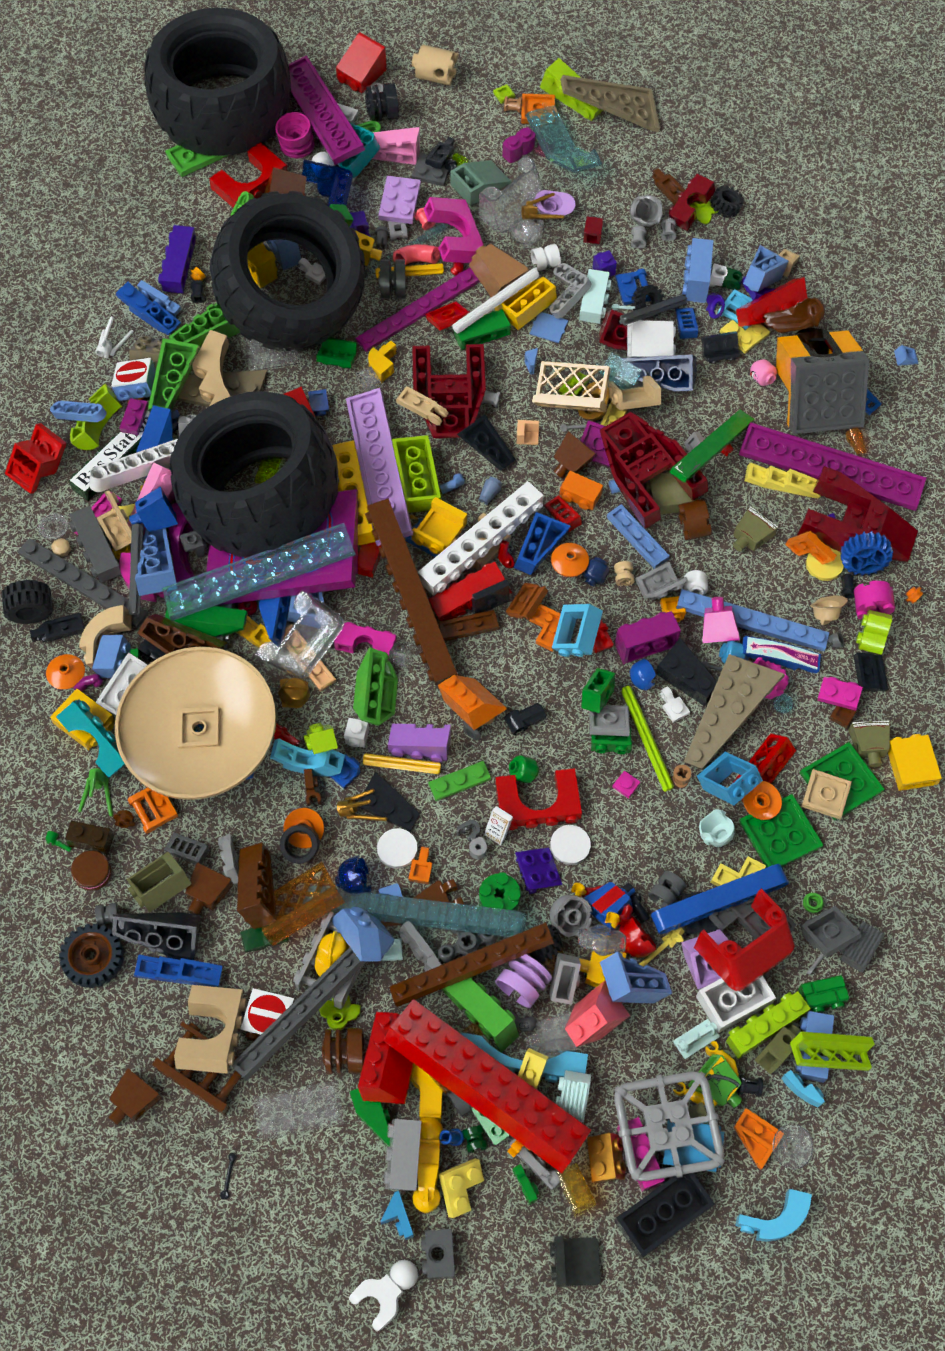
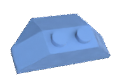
M360 907L343 908L332 917L333 925L361 962L381 961L384 954L388 952L395 939L381 921Z

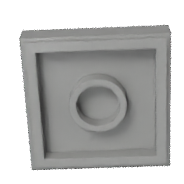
M605 705L600 714L589 711L590 735L629 736V706Z

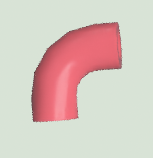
M424 244L408 245L394 251L393 261L405 259V265L414 262L436 264L440 259V252L436 246Z

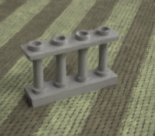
M332 911L329 912L327 917H323L320 924L322 929L319 935L315 934L311 943L313 947L310 953L306 952L302 961L304 965L301 971L298 970L294 976L295 989L299 992L303 984L311 986L316 981V979L308 977L312 966H315L316 953L321 939L329 933V930L339 933L332 923V917L334 916ZM361 968L332 996L334 998V1007L342 1010Z

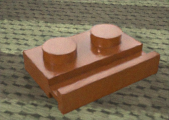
M524 583L505 612L510 617L530 620L548 593L547 588L536 584Z

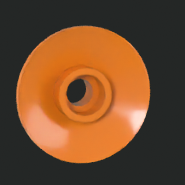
M564 543L553 551L551 564L560 575L576 577L587 569L589 556L582 546L575 543Z
M70 654L54 658L46 669L48 682L57 689L73 688L85 674V667L81 659ZM63 667H67L66 671H61Z
M762 781L743 797V804L751 816L760 820H769L779 813L782 799L779 791L772 784Z
M298 808L286 817L283 827L284 832L291 826L307 824L316 831L319 840H321L324 833V823L316 811L310 808ZM296 832L288 840L290 844L298 848H310L312 846L311 838L304 832Z

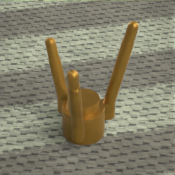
M555 193L545 195L533 201H526V205L521 208L523 220L564 219L565 216L538 214L537 207L533 206V204L553 197Z
M374 789L364 791L352 797H346L345 800L337 802V811L340 817L346 816L347 819L387 821V817L354 814L357 812L358 806L371 803V800L359 802L354 800L373 793Z

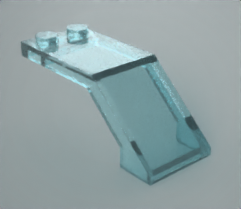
M555 105L527 112L525 116L533 132L536 134V138L547 160L573 173L602 165L595 149L589 153L574 145Z

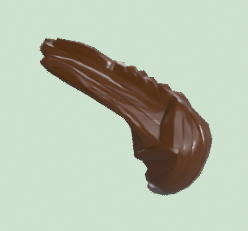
M807 298L789 309L764 314L765 325L780 333L818 327L824 318L825 307L819 298Z

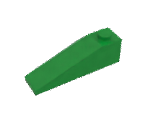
M168 602L165 618L215 637L244 630L248 612L246 610L196 603Z

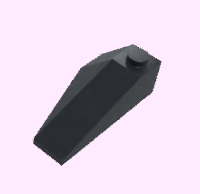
M183 912L114 914L112 935L133 944H141L148 947L149 951L153 953L157 951L166 955L167 958L177 960L183 958L195 961L201 927V915Z

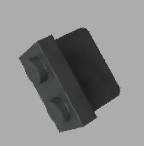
M554 1236L553 1242L550 1243V1257H554L555 1266H551V1280L556 1282V1287L599 1285L601 1274L597 1238L564 1239V1236Z

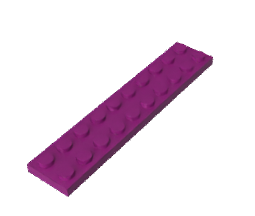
M306 55L289 63L291 94L303 114L309 119L312 129L334 165L364 151L363 143L308 56Z
M751 422L739 452L740 456L787 471L792 469L815 479L818 478L824 466L843 473L877 499L914 511L918 507L926 477Z

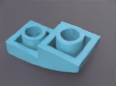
M792 1070L781 1078L798 1097L807 1103L820 1107L825 1102L823 1099L824 1095L818 1087H814L811 1083L804 1088L801 1077L797 1073L794 1074Z

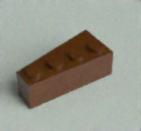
M261 842L240 849L238 858L237 912L253 929L277 922L271 852Z

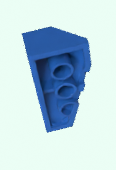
M152 406L136 453L173 440L171 409Z

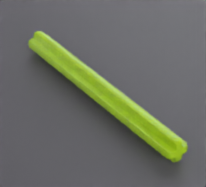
M631 686L623 687L621 690L627 706H629V711L664 792L670 791L674 787L634 691Z

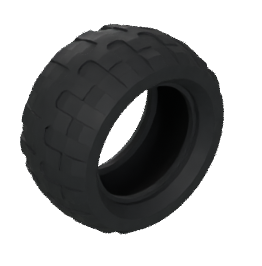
M278 191L265 193L262 197L258 199L253 198L237 209V212L224 222L217 235L210 259V275L212 277L215 300L217 304H220L223 315L230 325L234 324L240 330L242 336L250 341L254 339L262 343V346L274 350L277 347L285 348L286 351H297L304 347L310 348L319 345L341 331L359 305L365 284L364 253L359 247V238L355 230L349 228L345 222V217L337 209L333 210L325 205L326 202L315 196L314 198L304 196L302 192L289 191V193L280 194ZM269 240H287L305 247L318 259L324 270L327 282L326 294L319 300L304 305H290L271 298L254 281L248 266V252L255 246Z

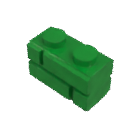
M841 975L804 983L798 988L799 993L812 1012L822 1013L825 1011L824 1008L832 1007V1010L845 1007L844 1004L849 1000V995Z

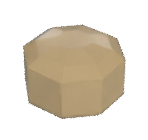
M63 538L55 540L51 545L53 553L59 557L67 556L71 551L68 540Z

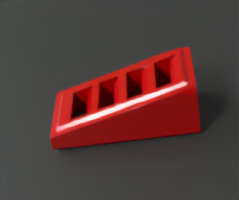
M559 495L544 504V507L555 520L571 526L568 533L582 525L581 516ZM559 503L561 504V505H560L559 507H557L556 509H553V508L551 507V506L554 505V504H555V505H557V504H559Z

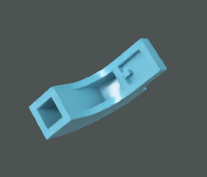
M281 739L274 741L270 759L283 764L285 769L304 773L305 769H312L313 775L317 776L340 774L345 757L344 754L335 750L313 754L312 750L308 751L296 747Z
M789 1189L786 1192L784 1208L779 1217L773 1220H762L740 1214L737 1216L736 1226L741 1227L740 1231L754 1234V1231H757V1241L768 1242L782 1239L794 1232L803 1223L810 1208L812 1194Z

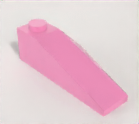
M153 462L137 501L161 487L171 504L175 499L170 477L172 475L171 470ZM136 505L134 506L131 515L137 513ZM128 520L127 524L130 527L132 526L130 520ZM142 523L141 525H143V536H144V535H145V531H146V527H145L144 524Z

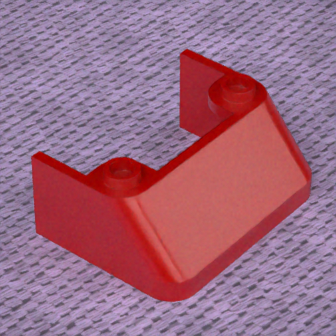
M762 888L758 891L751 908L771 929L743 949L732 940H726L718 945L703 930L700 932L694 949L735 991L746 989L790 956L795 947L786 914Z

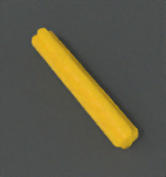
M442 263L405 266L406 276L444 273ZM380 268L375 270L376 278H379Z
M367 753L363 756V764L368 766L440 774L441 771L440 762Z

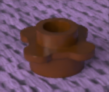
M120 810L117 814L113 815V819L116 821L115 826L120 828L135 826L133 814L130 811Z

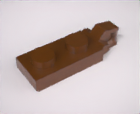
M659 168L654 170L652 178L655 180V185L675 206L679 195L685 189L671 174L665 175Z

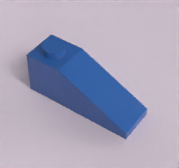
M290 596L259 600V609L269 639L278 648L282 647L291 601Z

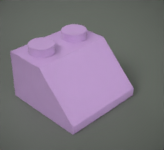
M720 929L708 933L718 945L728 940ZM696 937L681 943L685 960L697 989H701L721 979V977L694 949L698 939Z

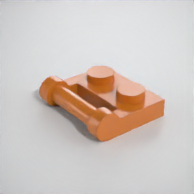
M148 787L128 798L130 806L134 807L146 834L178 817L168 796L154 792ZM146 799L156 819L150 821L140 803L141 800Z

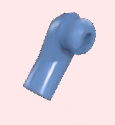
M455 474L453 480L439 485L441 492L444 494L462 486L465 479L462 474Z

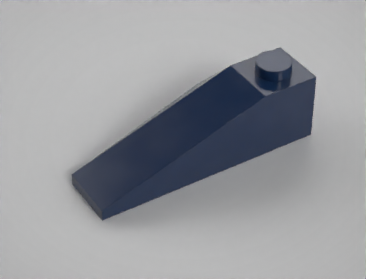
M693 354L622 358V376L643 382V376H651L661 388L674 392L693 391L697 376V358Z

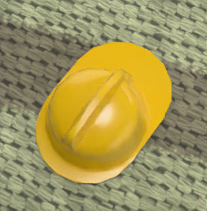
M336 931L325 935L319 943L315 958V970L319 976L350 947L342 935Z

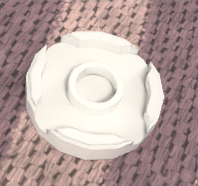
M564 825L558 828L553 833L550 841L552 855L556 860L566 865H576L584 861L591 847L590 838L587 833L574 825Z
M400 828L391 829L379 838L377 853L381 862L394 869L404 868L412 863V859H415L417 855V842L414 836L407 830Z

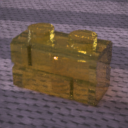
M577 1163L567 1167L563 1173L559 1171L556 1173L567 1202L571 1205L574 1217L595 1208V1200Z

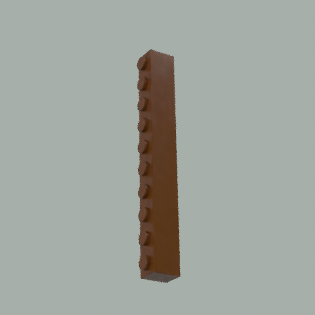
M387 498L368 505L365 516L368 524L372 523L373 525L372 535L374 540H379L381 547L378 550L381 558H386L388 563L385 565L386 571L389 576H393L395 581L392 582L395 593L400 594V607L402 611L406 610L408 617L405 618L409 629L413 628L415 635H412L416 646L420 645L422 652L419 655L422 663H427L429 670L426 673L429 681H434V684L438 685L451 676L457 675V672L390 501Z

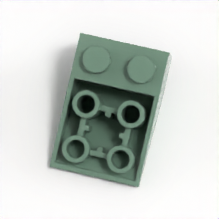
M492 160L464 163L450 171L451 186L470 206L511 183L509 178Z

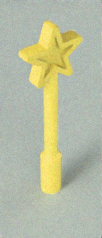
M683 928L670 931L668 935L662 938L664 943L639 963V965L644 967L668 945L673 948L676 942H684L682 937L684 933Z

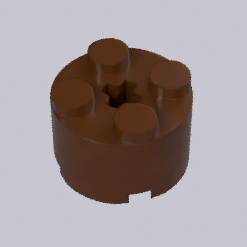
M704 499L678 505L680 513L678 517L679 521H681L680 525H683L684 540L697 539L712 534L711 524H709L708 519L710 517Z

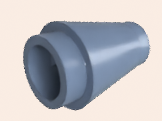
M494 477L486 479L478 500L488 505L502 490V483Z

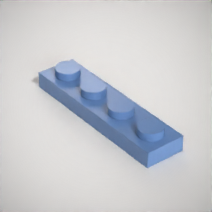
M622 504L607 514V519L654 569L669 560L668 553Z

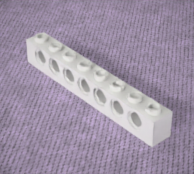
M527 481L419 570L418 575L422 585L433 596L438 592H442L448 583L452 580H457L466 568L470 569L478 558L484 557L490 548L499 545L507 534H512L520 523H525L532 513L538 512L543 507L544 495ZM443 572V573H445V574H443V575H438L437 573Z

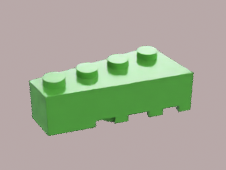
M215 303L206 307L207 310L203 314H197L190 324L183 325L169 336V339L196 344L201 348L210 330L226 335L227 339L240 333V330L234 324L230 325L223 315L220 304Z

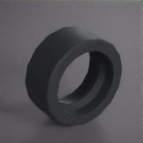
M298 824L291 826L280 838L281 853L292 863H306L314 858L319 851V836L308 825ZM304 832L311 838L312 846L306 855L296 856L289 850L288 840L292 834Z

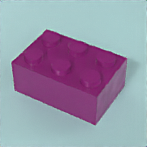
M672 611L667 613L660 612L654 617L642 618L636 623H627L620 626L617 630L615 647L623 664L671 649L678 641L681 630Z

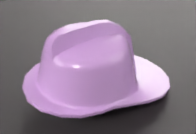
M543 190L536 194L535 199L555 193L553 197L536 203L540 214L568 215L576 206L574 198L567 193Z

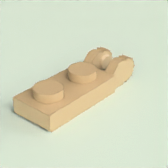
M408 386L405 387L396 399V403L425 419H429L435 425H440L442 420L433 411L442 417L448 415V411L438 405L437 402Z

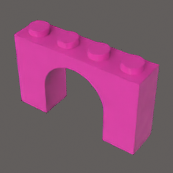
M430 197L424 207L428 222L452 225L463 236L444 237L438 248L443 262L471 263L472 256L476 254L475 251L483 245L467 201L463 199Z

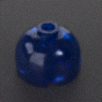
M360 855L350 857L342 862L338 868V876L335 877L337 887L341 888L346 895L355 898L368 896L372 890L371 885L367 887L366 874H369V870L364 859L359 858Z

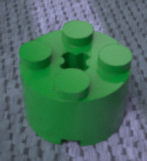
M504 872L490 875L482 882L479 888V905L485 915L494 919L502 920L511 917L519 907L520 887L514 878ZM497 894H498L499 896H502V895H503V898H502V899H501L500 897H497V898H496V895H497Z

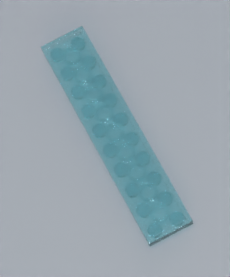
M345 524L333 526L283 544L280 547L255 554L162 588L169 617L174 621L356 554Z

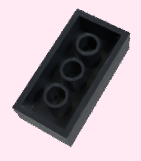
M693 1173L683 1174V1177L680 1178L673 1176L616 1217L614 1222L641 1260L711 1209L715 1203Z

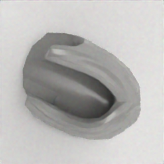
M652 195L637 196L630 205V217L633 222L643 227L659 224L662 217L661 200Z

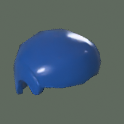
M642 659L631 667L630 678L634 686L645 691L655 685L651 681L656 674L648 660Z

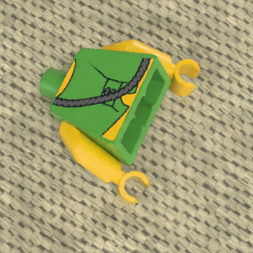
M711 1041V1045L715 1047V1050H710L706 1046L705 1051L711 1057L699 1070V1073L702 1071L706 1074L705 1077L710 1084L714 1106H724L728 1102L735 1108L742 1101V1098L736 1093V1090L741 1085L736 1062L726 1052L718 1049L719 1045L716 1041ZM691 1080L688 1086L691 1087L695 1080ZM683 1082L677 1083L684 1089L681 1092L673 1089L674 1093L677 1096L686 1095L689 1089H686ZM699 1084L690 1100L696 1104L702 1102L705 1106L701 1085Z

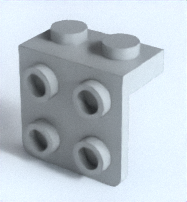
M667 562L636 577L635 581L643 597L654 600L668 595V592L672 590L675 591L684 587V582L688 581L687 577L677 579L670 562Z

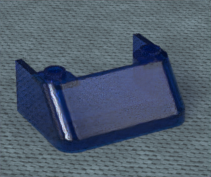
M304 159L302 176L307 177L306 181L318 183V193L329 197L327 206H330V204L347 206L353 179L352 172L345 168Z

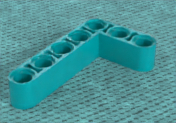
M353 123L350 124L363 143L365 150L339 163L347 179L357 177L380 149V145L373 132Z

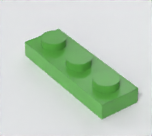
M484 761L432 780L428 782L435 801L487 782L491 780Z

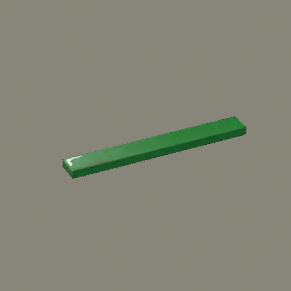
M739 409L671 468L670 473L682 482H687L746 430L750 422L753 423L754 418Z

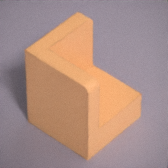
M518 420L517 444L538 445L539 421Z

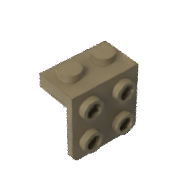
M139 337L129 350L130 361L151 358L155 368H157L163 338Z

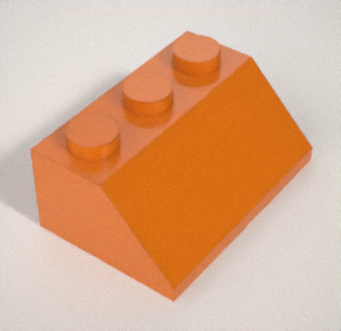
M453 675L438 685L445 703L473 730H476L507 710L496 697L474 678Z

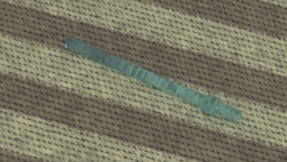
M441 223L435 228L426 230L425 234L405 246L422 244L428 239L432 240L438 233L446 229V225ZM393 253L382 260H390L392 262ZM380 261L365 269L364 278L374 273L376 268H380Z

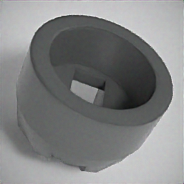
M840 632L829 636L828 642L832 643L830 644L831 647L840 648L844 646V639Z

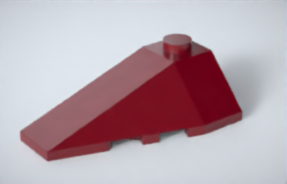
M613 309L606 313L600 328L598 343L615 350H627V325L624 326L619 323L620 316L624 314Z

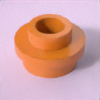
M913 586L905 594L907 596L905 600L907 602L910 601L912 604L915 603L923 595L921 588Z

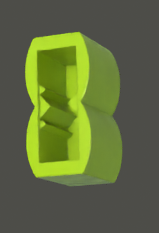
M869 610L867 615H863L861 625L864 628L862 632H858L856 643L859 644L860 650L882 655L892 623V615Z

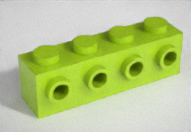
M321 723L310 725V729L306 730L307 735H303L308 751L312 750L313 754L338 748L334 730L329 724L324 726Z
M798 991L793 995L791 992L780 998L781 1002L776 1006L773 1003L763 1009L764 1014L759 1017L756 1014L746 1021L747 1025L742 1028L737 1026L729 1032L730 1036L727 1038L726 1043L737 1059H740L766 1042L783 1027L787 1028L810 1011L811 1008Z

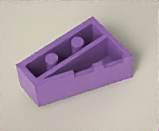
M392 724L388 752L397 757H402L403 754L410 755L416 760L429 758L433 762L441 763L442 761H447L451 741V725H445L444 728H434L433 724H427L426 728H416V724Z

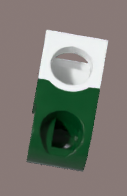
M714 263L709 286L714 287L717 285L731 290H739L743 274L738 270Z

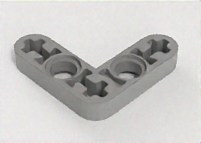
M566 263L557 265L553 271L558 280L568 285L566 290L550 306V312L557 319L566 315L591 287V281L586 275Z

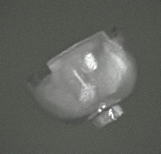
M532 219L515 220L514 224L510 222V232L513 240L518 244H522L524 248L533 247V244L538 243L543 237L544 221L537 219L536 223Z

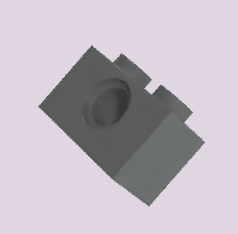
M452 1229L426 1230L425 1237H421V1249L426 1251L427 1259L422 1260L423 1275H427L428 1280L455 1278ZM435 1249H441L444 1252V1257L439 1261L431 1257V1253Z

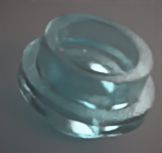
M781 694L775 697L773 706L777 712L787 713L792 709L793 701L787 694ZM780 701H784L786 706L782 707Z

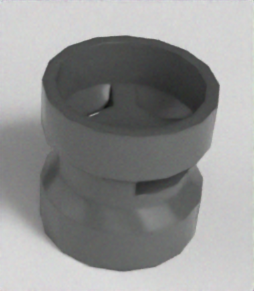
M117 902L110 903L108 906L96 905L95 916L97 924L99 926L105 925L108 922L113 924V915L119 914Z

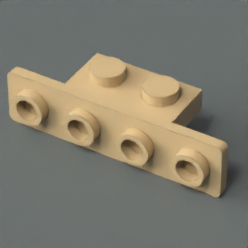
M107 490L104 493L113 509L96 518L114 551H117L131 543L132 526L129 527L126 522L128 517L125 511L119 509L117 505L119 500L115 493Z

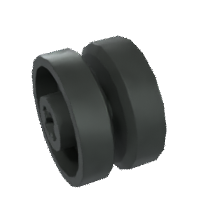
M405 259L395 260L394 271H391L390 260H380L379 288H381V299H391L392 288H395V297L397 299H406Z

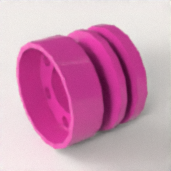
M291 112L281 116L275 128L282 152L286 156L296 159L308 156L313 151L315 145L309 119L298 112Z

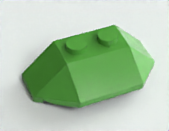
M370 647L357 671L353 709L361 721L379 726L395 714L398 677L388 660V654Z

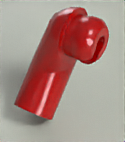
M453 262V267L450 270L451 273L455 276L461 273L464 263Z
M501 541L498 559L506 568L511 569L514 567L515 562L508 552L509 542Z

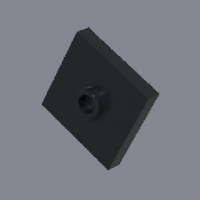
M503 580L472 594V613L486 612L509 602L508 581Z

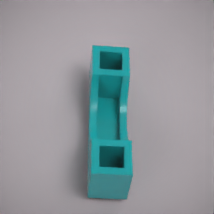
M80 699L75 700L59 713L56 718L68 732L83 730L90 733L96 739L99 746V755L95 763L109 778L125 766L117 747L116 737L112 732H107L102 726L103 722L101 719L89 711L90 707L86 702Z

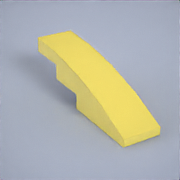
M753 463L747 466L744 480L746 482L763 488L820 498L819 494L813 492L817 481L815 478L792 469L785 472L773 466H769L767 469Z

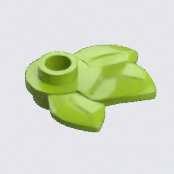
M696 201L690 205L696 210L697 220L703 224H709L711 214L718 213V211L715 212L713 210L714 208L711 207L710 201L707 204Z
M348 996L341 1010L334 1007V998H332V1001L328 1000L319 1009L322 1017L327 1019L328 1026L336 1031L337 1028H340V1030L344 1029L349 1021L355 1020L360 1014L361 1006L351 1004L350 997ZM335 1017L341 1018L338 1021L334 1020Z

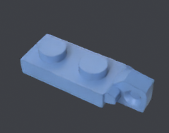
M141 280L137 284L142 294L152 301L155 300L174 317L182 310L180 305L169 299V296Z

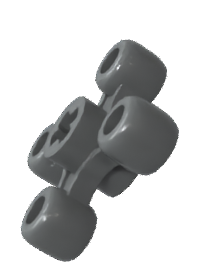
M461 916L452 918L450 929L452 933L457 935L458 940L453 945H442L438 951L439 959L443 963L453 961L457 955L465 956L477 951L481 945H492L497 937L495 929L487 926L479 934L474 935L471 932H467L464 918Z

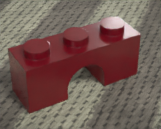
M699 174L690 179L686 190L679 195L677 203L669 210V218L675 220L676 226L686 231L690 229L697 219L696 210L690 205L696 201L707 204L716 191L714 181Z

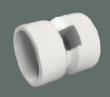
M556 244L547 245L544 249L542 247L531 249V260L533 265L537 264V268H535L537 271L546 270L547 265L549 268H553L561 264L560 253Z

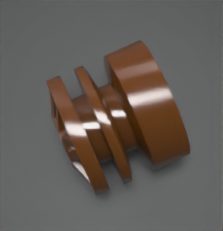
M362 1027L348 1028L346 1038H342L340 1028L336 1029V1038L333 1039L332 1030H325V1037L322 1042V1058L326 1075L333 1074V1065H336L337 1075H341L343 1065L347 1064L349 1074H361L364 1059H362V1050H364Z

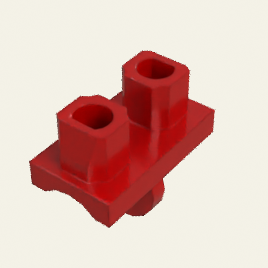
M600 620L593 647L594 653L602 652L605 649L612 648L614 645L607 632L608 626L602 620Z

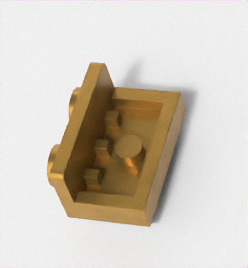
M607 1133L587 1137L592 1182L597 1183L615 1179L625 1180L626 1165L622 1157L623 1142L619 1135Z

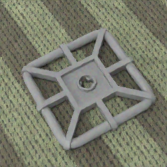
M691 1071L668 1076L656 1075V1078L624 1083L616 1086L614 1089V1101L620 1126L618 1133L619 1137L622 1138L627 1167L633 1180L649 1181L672 1176L680 1178L683 1177V1174L712 1170L724 1164V1148L718 1125L719 1115L715 1112L710 1084L705 1077L706 1074L702 1071L700 1073ZM695 1080L683 1100L667 1102L664 1085ZM700 1084L707 1116L690 1119L687 1103ZM657 1087L661 1104L646 1106L627 1092ZM623 1099L643 1112L645 1127L629 1129ZM666 1120H670L671 1123L675 1124V1127H672V1132H668L667 1128L663 1129ZM709 1123L715 1153L694 1139L692 1125ZM647 1133L650 1150L637 1168L631 1136ZM692 1146L710 1160L680 1165L677 1148ZM671 1150L674 1167L642 1172L655 1152Z

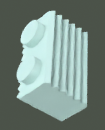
M565 1070V1075L560 1077L558 1090L562 1091L561 1097H556L555 1104L582 1123L585 1117L591 1075Z

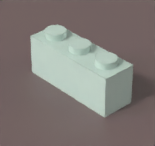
M589 269L587 277L591 281V287L583 295L579 320L600 324L601 318H605L606 308L603 306L608 303L609 294L606 291L610 290L612 280H609V272Z

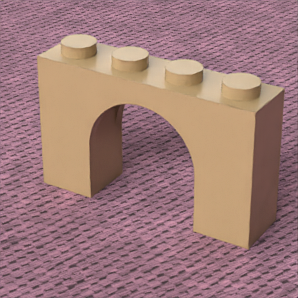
M192 985L188 999L189 1015L217 1018L225 1024V1028L219 1035L207 1040L179 1038L174 1054L176 1069L228 1074L229 1065H233L235 1058L233 1048L238 1046L239 1034H237V1030L241 1029L243 1022L241 1012L246 1010L247 999L243 998L242 989Z

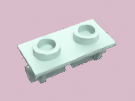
M707 1019L673 1040L684 1059H686L720 1036L716 1031L718 1029L714 1022L710 1023Z

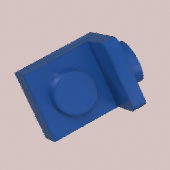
M345 754L341 773L330 776V778L345 789L361 773L360 763L354 757L349 758Z

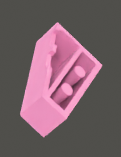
M419 127L373 132L380 145V149L372 159L416 165L420 152Z

